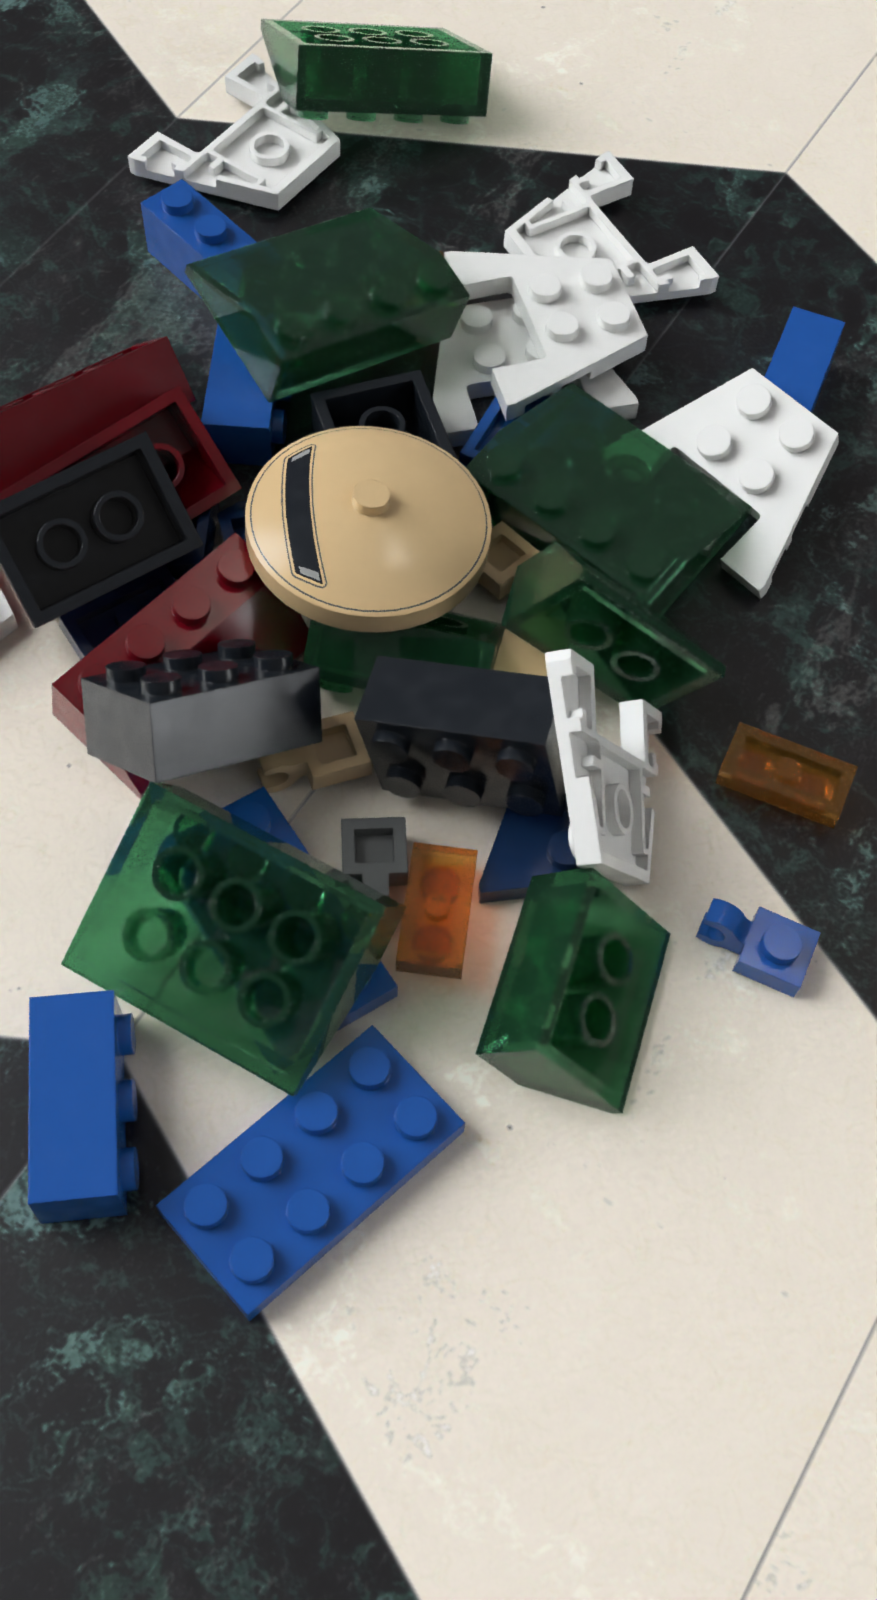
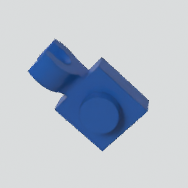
M713 898L708 912L703 917L696 937L710 945L738 954L732 971L794 998L802 986L821 932L760 906L752 921H750L733 904Z

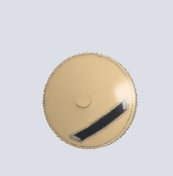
M373 426L340 427L317 432L291 443L273 456L260 470L251 486L246 503L245 538L250 560L263 583L277 598L296 612L319 623L343 630L375 633L392 632L413 628L439 618L461 603L473 590L485 568L491 542L492 523L489 505L484 492L469 470L439 446L421 437L389 428Z

